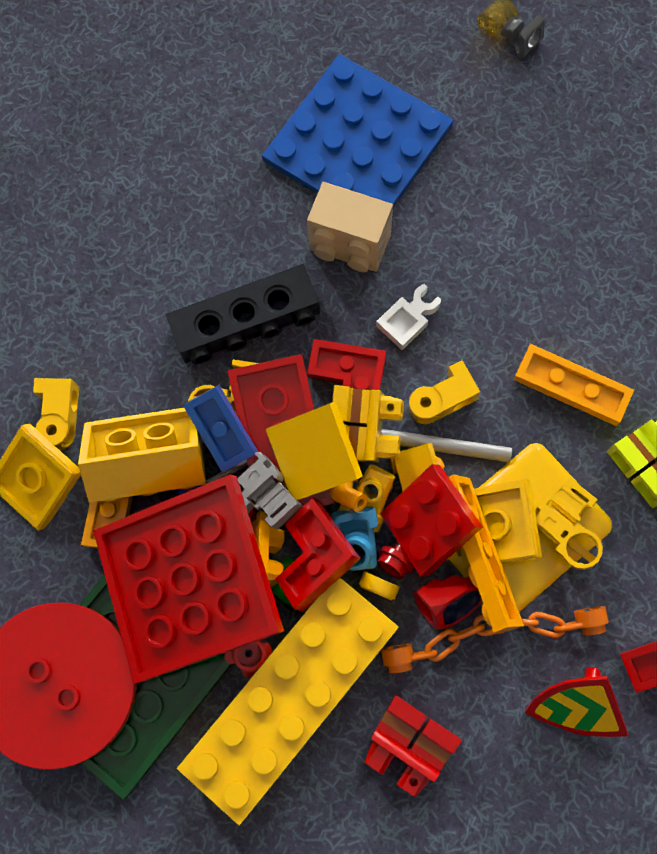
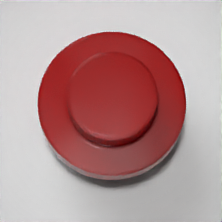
M393 544L391 547L382 546L379 550L380 557L377 560V564L389 575L397 579H403L406 574H411L414 570L413 564L401 546Z

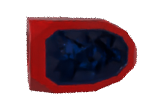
M453 575L442 580L433 579L413 593L419 611L435 630L451 628L468 617L482 602L480 592L473 585L469 576L459 577Z

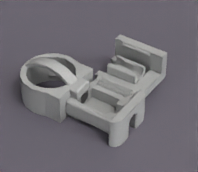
M256 452L254 454L259 459L237 479L247 512L249 513L254 507L257 510L262 508L268 515L265 518L267 523L272 528L278 530L303 505L295 500L281 483L284 476L273 462L261 452ZM283 506H285L275 517L272 518V516H274Z

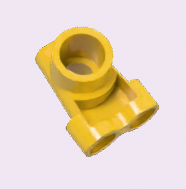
M371 464L368 466L355 490L367 496L368 502L366 507H375L379 525L374 528V532H379L384 522L380 513L383 511L388 495L393 489L395 476ZM368 484H373L377 487L378 495L373 494L369 490ZM341 504L338 511L351 509Z

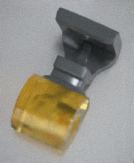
M494 0L477 18L480 29L497 42L505 36L508 37V43L514 48L519 60H522L544 38V18L540 15L536 16L523 29L524 22L518 19V11L510 0Z

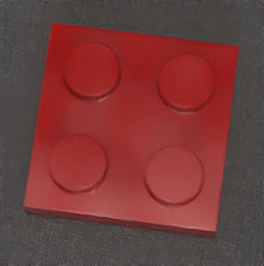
M431 464L380 513L420 576L432 574L483 528L440 465Z

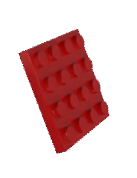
M225 476L93 530L134 684L148 681L284 632L237 476Z

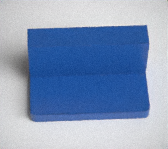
M220 385L196 396L183 405L222 472L254 456V453L258 452Z

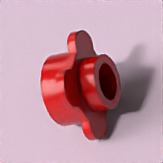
M256 641L225 652L224 658L227 663L236 664L242 670V674L245 677L252 678L263 665L265 659L272 654V647L269 643ZM248 649L252 651L250 657L245 656V651Z

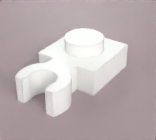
M425 284L415 290L413 301L410 304L401 297L376 321V327L401 350L427 327L428 320L423 315H431L440 307L441 299L439 297L435 298L432 303H424L421 300V297L427 293V286Z

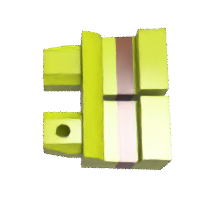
M651 419L639 429L615 443L607 451V454L627 478H630L651 461H656L655 464L631 481L653 509L657 507V421L654 422Z

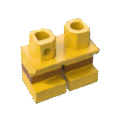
M334 385L333 403L336 402L343 423L367 426L344 425L357 461L379 463V458L399 457L401 437L381 434L382 420L402 422L404 401L385 396L381 390H363Z

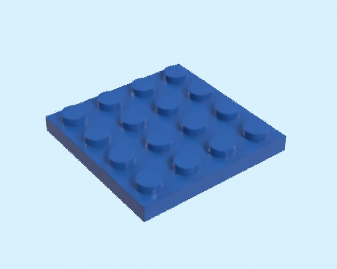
M338 54L262 154V161L317 194L322 182H326L392 203L394 208L453 126L454 119Z

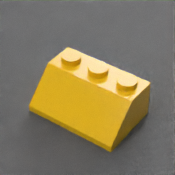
M185 408L84 423L78 466L89 503L98 501L111 502L123 497L149 496L162 491L188 490L196 486L206 485L202 438Z

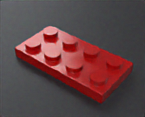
M302 354L227 370L238 418L258 452L267 456L280 472L281 470L266 429L314 410ZM256 455L247 459L248 467L259 459ZM283 479V481H282L281 483H282V484L284 485V487L287 489V486H286L285 481H284V479ZM330 489L297 500L303 506L312 498L320 502L322 506L335 503L330 496ZM283 506V507H282L274 516H272V517H275L285 506Z

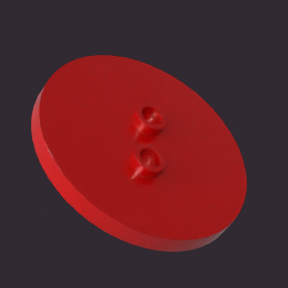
M72 603L41 604L12 617L0 627V752L24 766L37 769H59L82 763L104 750L118 736L126 724L134 705L137 684L133 683L120 630L97 611Z

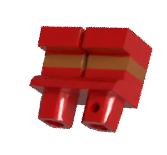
M394 695L371 736L373 743L368 750L365 763L383 775L393 757H398L408 765L396 784L416 797L429 780L436 781L441 769L451 754L455 752L462 739L428 718L411 747L408 748L409 743L427 716Z

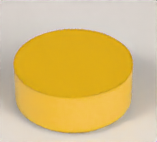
M363 572L359 582L361 588L391 601L395 600L400 588L367 572Z

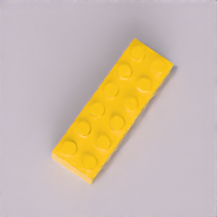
M339 578L315 600L177 769L240 826L397 631L399 626Z

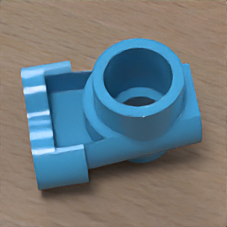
M365 507L359 513L353 510H341L330 514L332 520L361 558L350 570L375 568L378 564L374 528L379 525L375 507ZM357 545L361 546L365 552L360 551Z

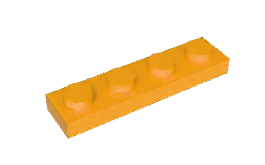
M451 475L449 479L483 526L478 533L461 547L465 551L470 564L468 567L469 577L473 585L478 588L483 601V617L487 624L492 627L494 633L512 631L523 627L524 624L470 478Z

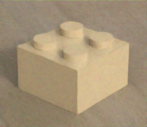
M322 182L307 219L310 250L314 251L318 258L325 261H333L336 258L348 262V266L358 272H367L368 269L377 272L391 236L393 204Z

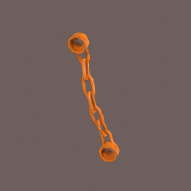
M596 606L587 608L590 611H585V609L574 611L576 621L565 623L559 617L542 612L532 613L528 619H522L524 626H528L536 634L557 639L562 637L566 631L582 629V634L586 636L606 632L605 625L609 623L606 607ZM482 614L474 619L473 626L458 632L452 629L442 631L428 642L424 651L413 652L411 643L395 645L399 647L393 649L394 646L382 648L383 664L388 666L389 673L406 672L413 669L411 663L413 661L427 658L433 662L441 661L459 646L461 639L476 633L480 636H490L504 632L494 633L493 629L484 630L485 625L479 624L485 620ZM536 618L559 624L554 626L555 632L535 627L539 625V621ZM450 635L448 640L454 643L437 655V650L431 648L444 637Z

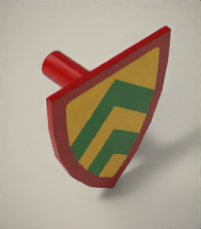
M595 667L586 668L584 678L566 680L548 687L535 696L525 709V713L535 719L575 734L597 737H625L629 734L608 676H601V671Z

